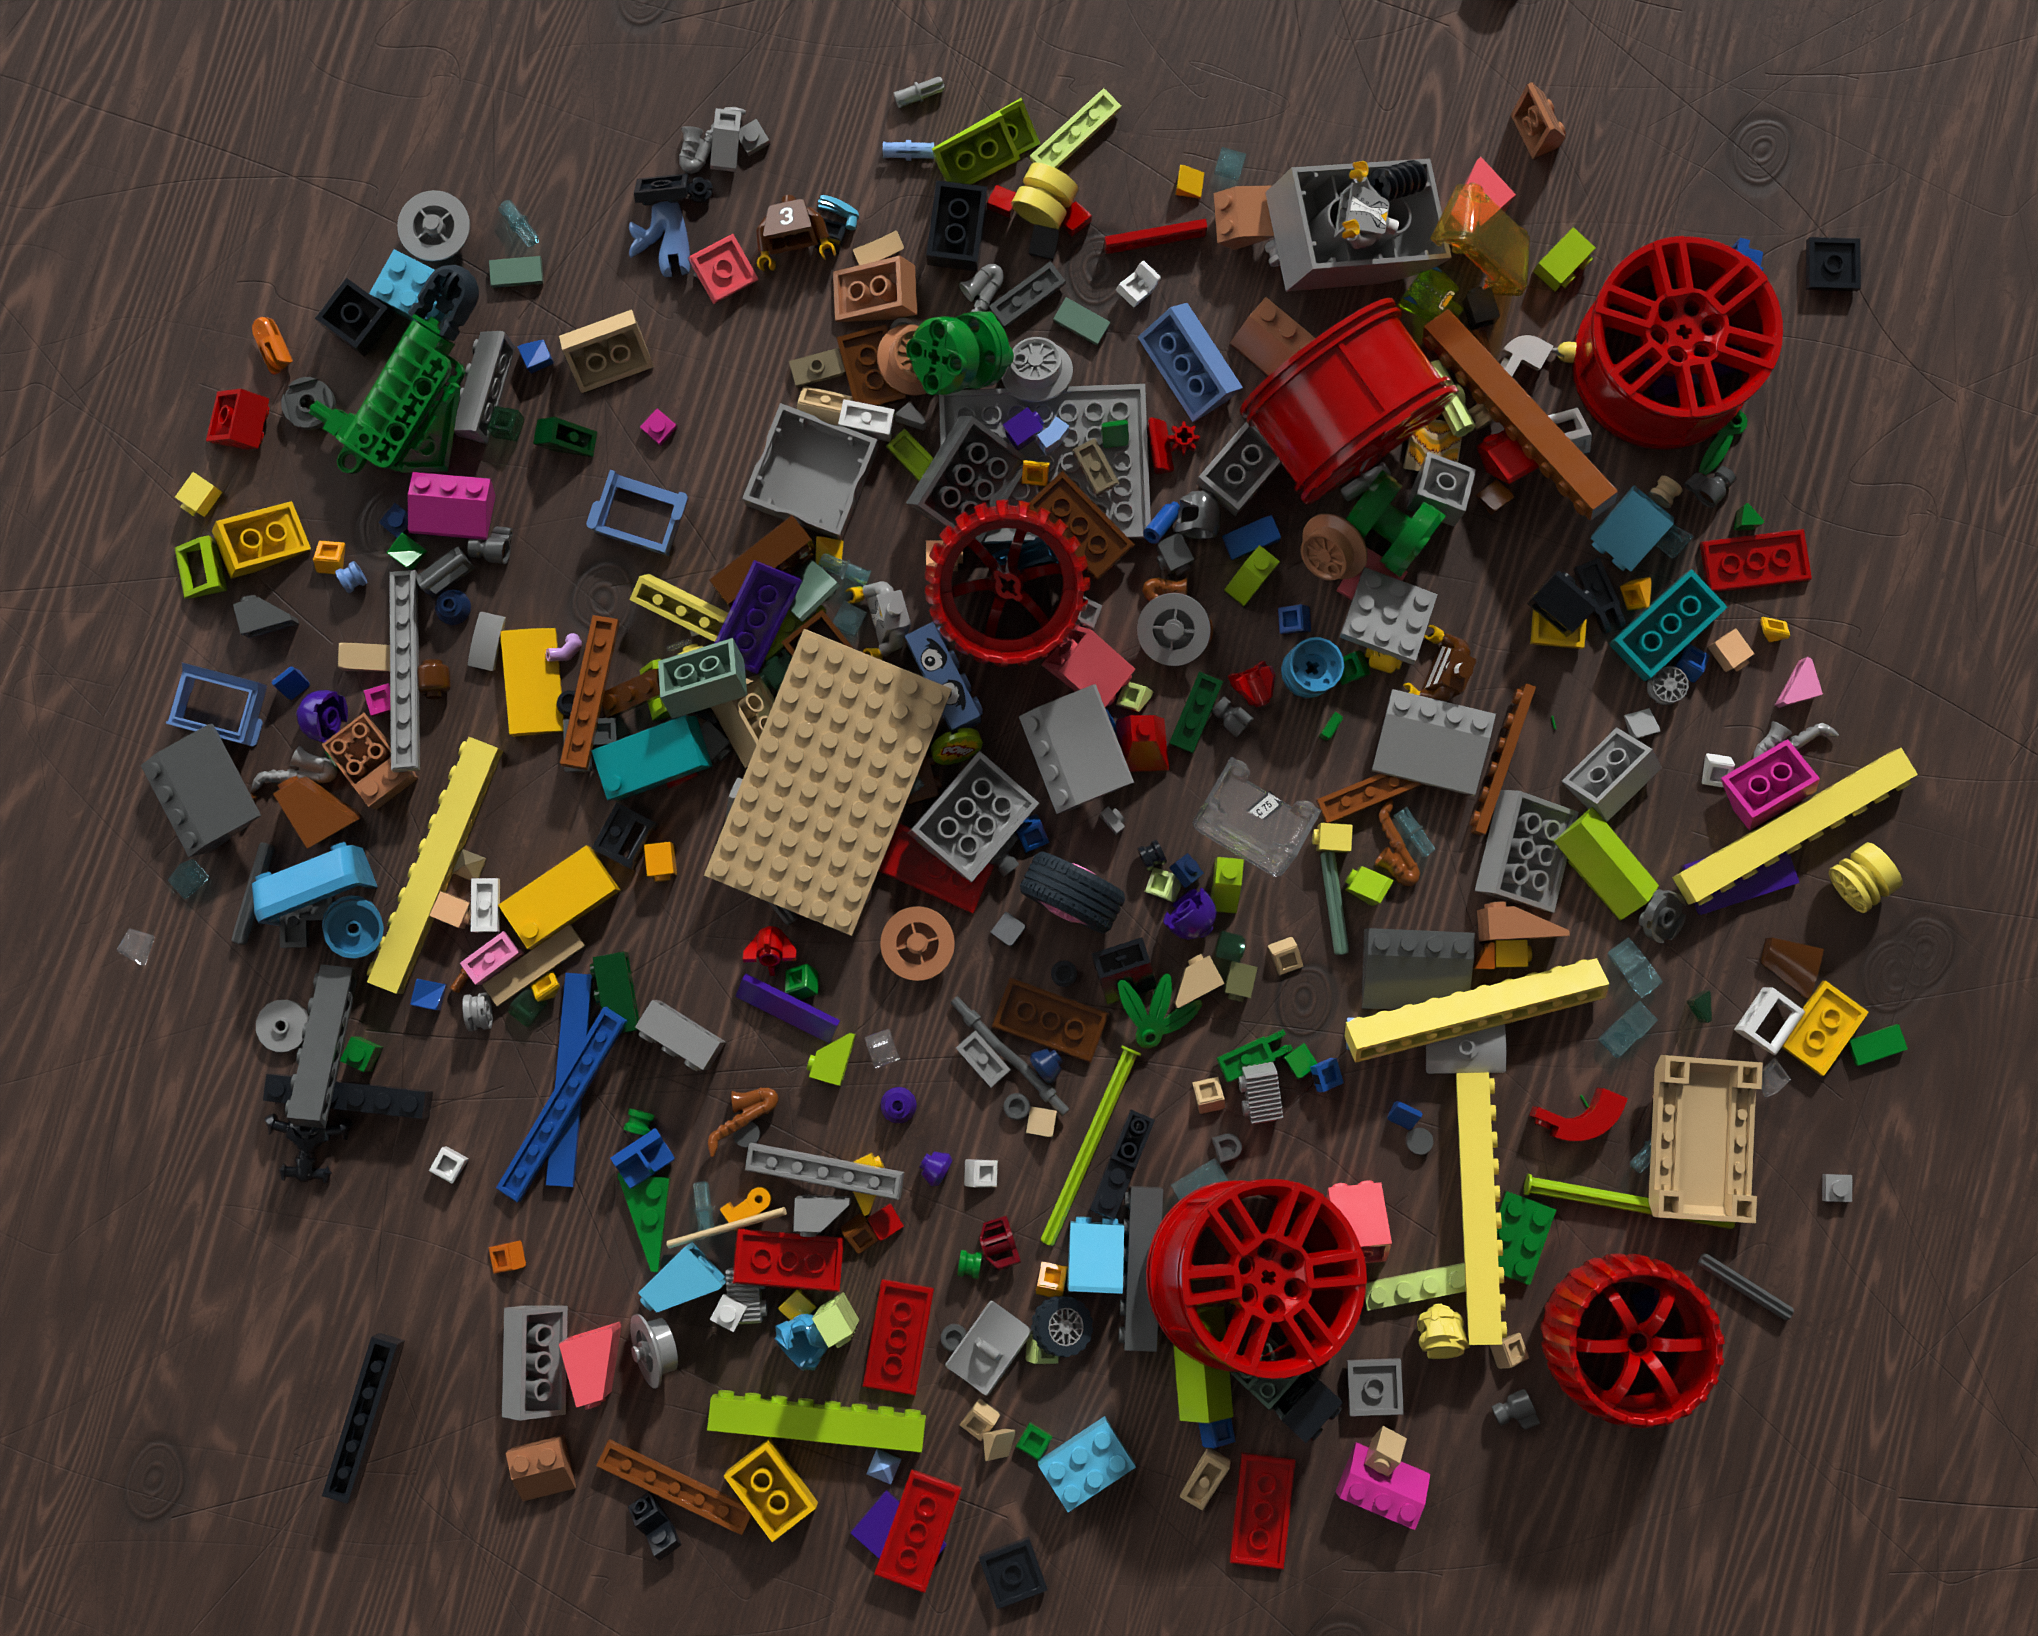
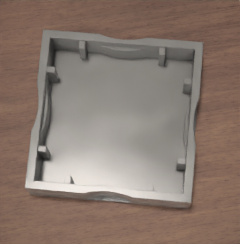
M780 403L767 435L764 452L755 465L742 499L748 507L783 520L793 516L801 527L833 539L843 540L878 451V440L843 426L825 423L814 415Z

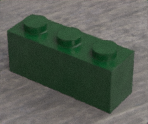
M623 951L593 957V963L590 964L592 979L597 980L598 989L594 991L596 1004L601 1005V1009L608 1007L628 1020L621 1034L638 1031L635 1026L640 1018L628 952Z

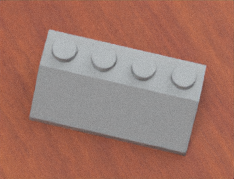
M503 331L480 332L479 339H475L473 343L472 353L474 356L472 363H469L466 367L465 378L467 380L464 388L460 390L459 407L454 433L458 437L488 444L516 348Z
M517 1306L504 1308L502 1417L521 1421L566 1414V1369L559 1343L567 1338L568 1306Z

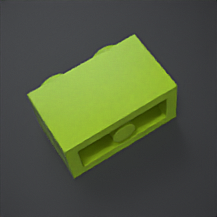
M1573 227L1537 264L1533 272L1556 292L1561 285L1566 288L1575 279L1576 276L1573 273L1578 268L1583 270L1593 260L1590 255L1596 247Z

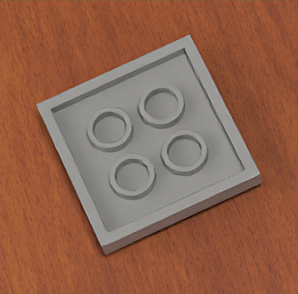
M1364 567L1340 638L1413 665L1417 659L1438 594Z

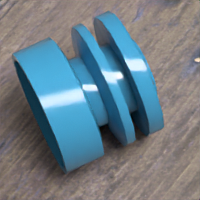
M1321 637L1308 638L1297 644L1284 657L1281 666L1282 680L1287 689L1294 695L1303 698H1315L1334 687L1341 679L1344 670L1343 656L1339 648L1330 640ZM1312 666L1314 670L1307 674L1305 670Z

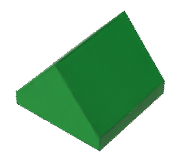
M1746 503L1736 511L1734 530H1754L1762 525L1764 520L1749 503Z

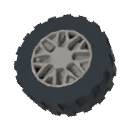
M1054 1296L1050 1297L1049 1300H1044L1036 1308L1035 1315L1032 1316L1031 1330L1033 1331L1032 1337L1040 1349L1053 1356L1070 1357V1355L1075 1356L1079 1354V1351H1083L1086 1348L1087 1343L1091 1340V1333H1093V1319L1090 1317V1311L1088 1308H1085L1081 1301H1076L1072 1297Z

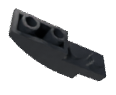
M1130 1110L1098 1184V1189L1089 1208L1090 1211L1115 1220L1155 1119Z

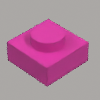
M657 408L640 428L661 446L677 429V425Z
M389 683L364 690L371 716L375 717L391 712Z

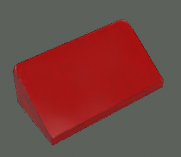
M1153 417L1149 418L1147 431L1154 473L1173 472L1174 466L1170 442L1167 441L1169 436L1167 424L1163 420Z

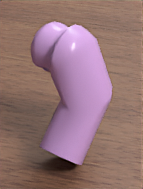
M571 633L566 636V644L562 648L546 649L547 661L571 660L582 647V641L579 639V636Z

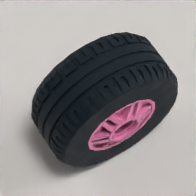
M1040 852L1034 856L1033 863L1030 864L1029 871L1026 872L1025 879L1020 884V890L1023 895L1067 921L1076 922L1102 934L1111 930L1113 922H1115L1117 914L1121 910L1120 907L1123 906L1125 901V895L1121 889L1096 876L1090 870L1049 853Z

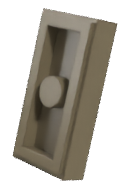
M839 348L789 361L796 388L846 375Z
M1095 438L1072 449V453L1096 497L1119 485L1117 477Z

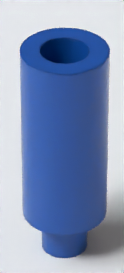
M1172 502L1162 507L1143 531V536L1148 542L1155 544L1160 541L1177 520L1180 505L1177 502Z

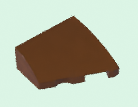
M1773 937L1765 938L1761 965L1777 974L1781 981L1792 986L1800 993L1801 997L1810 999L1820 969L1824 949Z

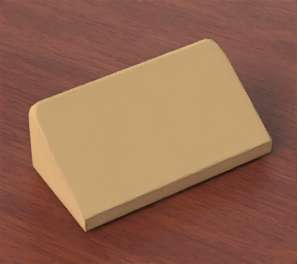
M803 386L797 402V409L814 415L825 423L839 426L843 399L853 401V397Z

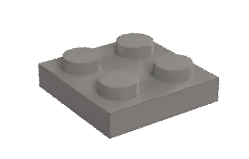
M1401 1359L1346 1360L1349 1416L1403 1414Z

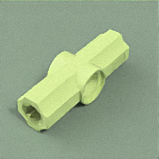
M1439 360L1431 362L1440 377L1449 376L1451 379L1446 368ZM1455 384L1459 392L1445 407L1446 410L1442 414L1453 435L1458 438L1473 431L1476 425L1465 406L1463 388L1459 384Z

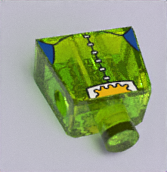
M1438 266L1430 270L1421 271L1397 305L1429 322L1447 309L1457 318L1464 310L1463 307L1452 300L1459 287Z

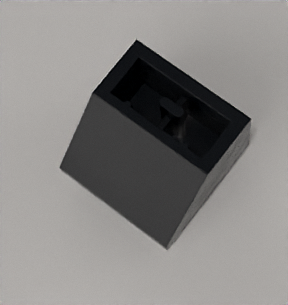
M1558 570L1546 580L1527 604L1564 636L1568 637L1588 618L1599 604L1595 601L1596 598L1591 592L1585 589L1581 590L1574 584L1575 580L1572 576L1565 572L1561 573Z
M1142 937L1091 954L1107 1004L1121 1000L1118 990V982L1120 980H1125L1137 994L1156 989L1157 985L1151 962Z

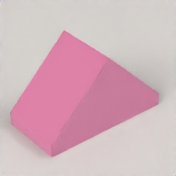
M1805 657L1798 661L1775 706L1780 708L1823 695L1811 658Z

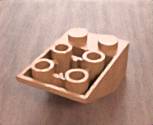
M365 713L361 714L322 744L323 748L370 808L379 809L418 779L414 771L393 772L391 770V743Z

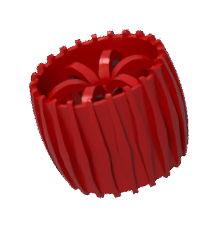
M997 500L996 506L989 508L986 503L976 505L974 507L975 513L969 516L966 512L961 513L955 518L957 525L954 528L947 525L939 535L943 540V544L935 543L929 557L936 563L926 565L925 579L930 584L925 587L926 601L934 604L929 609L934 623L942 624L939 629L941 634L948 642L954 640L956 642L954 647L965 656L970 653L974 655V659L977 662L987 664L990 661L994 662L998 667H1008V664L1016 663L1019 666L1029 665V661L1036 658L1042 660L1049 657L1050 651L1056 646L1061 648L1067 643L1066 637L1071 630H1077L1080 625V620H1078L1080 611L1085 612L1088 605V599H1084L1083 594L1084 591L1090 590V577H1083L1082 571L1088 568V563L1085 555L1077 557L1075 553L1076 549L1081 547L1075 535L1067 539L1063 533L1069 527L1061 519L1054 524L1048 519L1051 512L1042 507L1039 508L1038 512L1030 510L1031 503L1025 501H1018L1017 506L1009 505V500ZM995 529H1016L1005 564L1003 565L977 540V536ZM1030 532L1041 538L1055 553L1058 561L1019 570L1018 559L1026 533ZM969 546L990 570L991 577L979 578L951 586L955 563L963 549ZM1060 573L1063 576L1062 596L1055 613L1049 618L1022 587L1031 579ZM1001 578L1007 581L1014 580L1012 582L1013 588L1002 589L1003 583ZM981 590H990L995 593L984 634L973 628L962 617L954 602L955 597ZM1011 598L1019 601L1041 626L1037 631L1020 638L1001 639L996 638L995 635L1006 600Z
M1615 1253L1585 1261L1581 1267L1573 1268L1567 1272V1276L1555 1285L1549 1302H1546L1544 1306L1545 1314L1540 1328L1543 1333L1542 1350L1548 1360L1547 1365L1554 1379L1559 1383L1564 1393L1583 1410L1611 1424L1633 1428H1652L1654 1425L1666 1426L1674 1423V1420L1681 1417H1688L1693 1414L1692 1410L1699 1404H1703L1708 1400L1707 1395L1713 1386H1717L1719 1382L1717 1377L1721 1365L1724 1366L1725 1359L1722 1356L1725 1338L1720 1330L1719 1317L1710 1306V1300L1700 1288L1696 1287L1695 1283L1687 1275L1658 1259L1650 1260L1648 1256L1639 1254H1628L1625 1256V1254ZM1639 1282L1660 1291V1298L1652 1315L1644 1323H1637L1612 1284ZM1597 1294L1602 1295L1610 1303L1619 1319L1614 1318L1611 1321L1613 1326L1611 1340H1589L1577 1337V1330L1580 1327L1582 1315ZM1672 1306H1674L1681 1317L1683 1339L1654 1336L1665 1322ZM1576 1351L1621 1353L1624 1358L1623 1370L1611 1389L1605 1391L1588 1378L1579 1364ZM1653 1351L1680 1352L1670 1374H1668ZM1641 1361L1653 1373L1660 1385L1646 1393L1628 1396L1626 1393L1637 1375Z

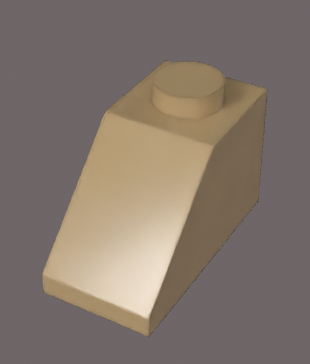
M1202 954L1188 960L1190 966L1184 968L1174 1000L1176 1009L1225 984L1210 955L1203 958Z

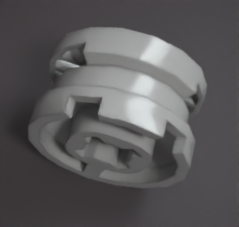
M1676 667L1660 669L1647 682L1649 696L1656 701L1655 703L1661 705H1670L1681 700L1689 688L1685 673Z
M487 992L479 993L478 996L474 997L470 994L463 997V1017L468 1031H474L480 1027L483 1030L492 1028V1005Z

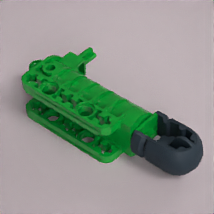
M457 265L442 266L429 276L417 296L418 303H413L408 311V314L414 319L411 321L357 414H347L335 408L331 410L318 400L311 404L309 414L325 423L323 429L344 444L337 458V465L341 471L349 474L359 473L366 462L370 461L378 467L390 468L400 472L395 464L400 459L404 450L409 448V442L415 432L418 434L420 431L418 427L427 412L430 415L433 411L432 404L436 405L438 403L435 399L443 388L444 392L446 391L448 385L445 382L460 385L465 375L464 366L449 354L455 346V343L452 341H455L460 333L459 327L465 325L479 298V287L476 279L465 268ZM435 301H437L435 308L447 315L452 310L450 316L444 321L442 329L439 327L441 322L430 316L429 319H425L428 312H431ZM456 365L455 371L458 372L457 375L450 376L451 367ZM348 455H354L357 461L356 466L352 469H348L345 466V458Z

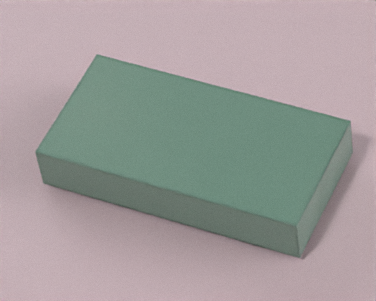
M541 256L489 260L492 288L544 284Z
M1067 297L1053 318V322L1096 346L1099 345L1110 326V321Z

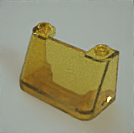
M1476 183L1457 184L1430 239L1437 246H1442L1443 242L1452 245L1454 253H1463L1487 275L1483 289L1491 287L1494 295L1522 296L1528 282L1530 237L1528 232L1524 228L1519 227L1488 197L1480 185Z

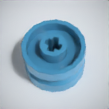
M350 895L337 899L329 905L322 921L326 943L333 952L342 957L355 959L366 956L377 948L383 937L384 926L380 912L372 902L364 897ZM353 923L357 924V930L351 931L350 928L348 929V926Z

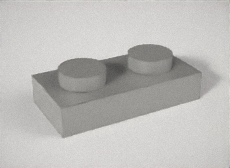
M976 1030L956 1047L990 1087L1011 1070Z

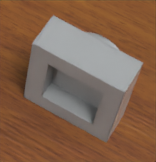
M757 119L740 128L739 142L748 156L770 144Z
M1108 806L1100 813L1099 816L1115 835L1125 828L1123 825L1125 819L1116 808L1111 810Z
M1822 1174V1201L1852 1202V1175Z

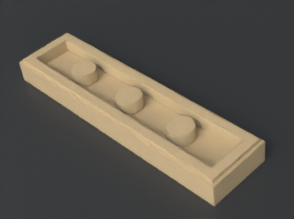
M569 924L482 985L496 1006H500L586 945L573 926Z

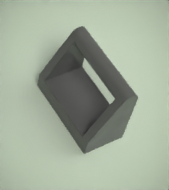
M457 546L417 575L416 579L421 589L434 599L475 569V567L461 548Z

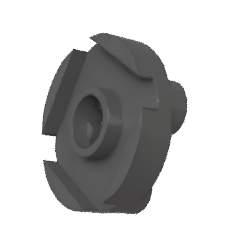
M302 377L290 383L289 389L285 395L283 394L281 399V407L285 417L299 429L315 430L323 427L325 423L309 414L311 409L308 410L306 407H302V404L306 403V398H310L312 401L318 400L331 410H334L336 408V401L333 392L322 381L312 377Z
M1660 889L1653 893L1652 900L1639 918V925L1644 928L1647 938L1658 943H1665L1664 940H1672L1678 935L1686 918V915L1682 913V906L1686 907V902L1682 895L1670 890L1663 891Z

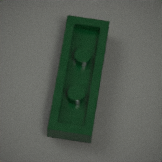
M1199 671L1169 741L1170 745L1193 754L1223 681Z

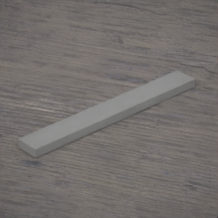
M416 570L390 572L391 770L393 772L420 770L419 689L417 667L419 666L418 582L416 579L418 573Z

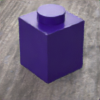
M1027 407L1003 424V433L1014 448L1020 451L1037 439V434L1043 431L1042 425L1044 422L1036 411L1032 413L1029 407Z

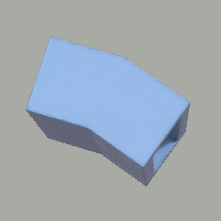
M1055 417L1048 428L1037 434L1036 443L1045 456L1062 444L1069 434V425Z

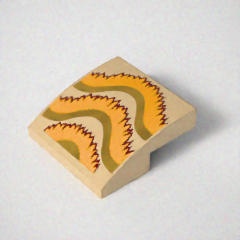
M1435 419L1407 439L1408 445L1403 468L1419 471L1427 452L1458 463L1462 437L1457 438V436H1454L1446 421Z

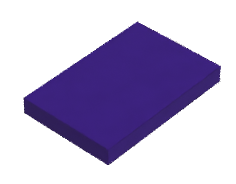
M887 1490L851 1530V1534L879 1559L900 1503ZM943 1541L939 1554L947 1546L945 1541Z

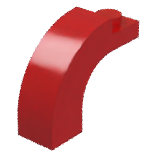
M1597 1087L1589 1107L1579 1116L1564 1118L1536 1106H1532L1529 1116L1535 1118V1124L1550 1129L1552 1125L1553 1128L1549 1135L1551 1137L1568 1141H1584L1595 1138L1609 1130L1621 1116L1628 1098L1605 1088Z

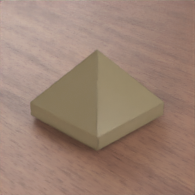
M462 849L452 873L468 880L479 878L487 858Z

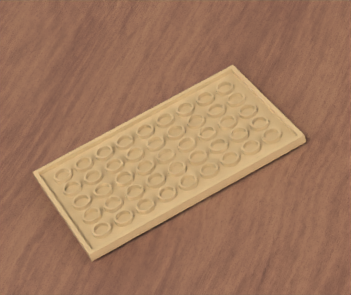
M804 629L704 876L852 936L952 689Z

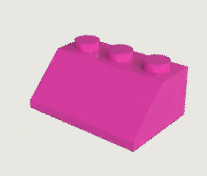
M412 472L408 491L409 533L487 540L496 497L491 479Z
M1788 739L1721 777V782L1734 812L1749 831L1815 793L1820 780Z
M1355 1442L1335 1491L1336 1494L1345 1501L1415 1530L1426 1503L1430 1473L1401 1461L1388 1477L1364 1464L1369 1447Z

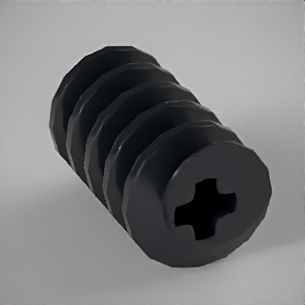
M1408 160L1375 170L1370 176L1369 183L1381 197L1392 201L1393 199L1413 195L1424 190L1427 184V172L1420 162Z

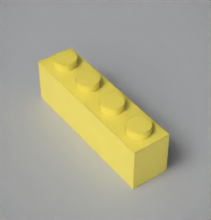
M651 574L639 576L630 597L631 601L714 642L728 615V612Z

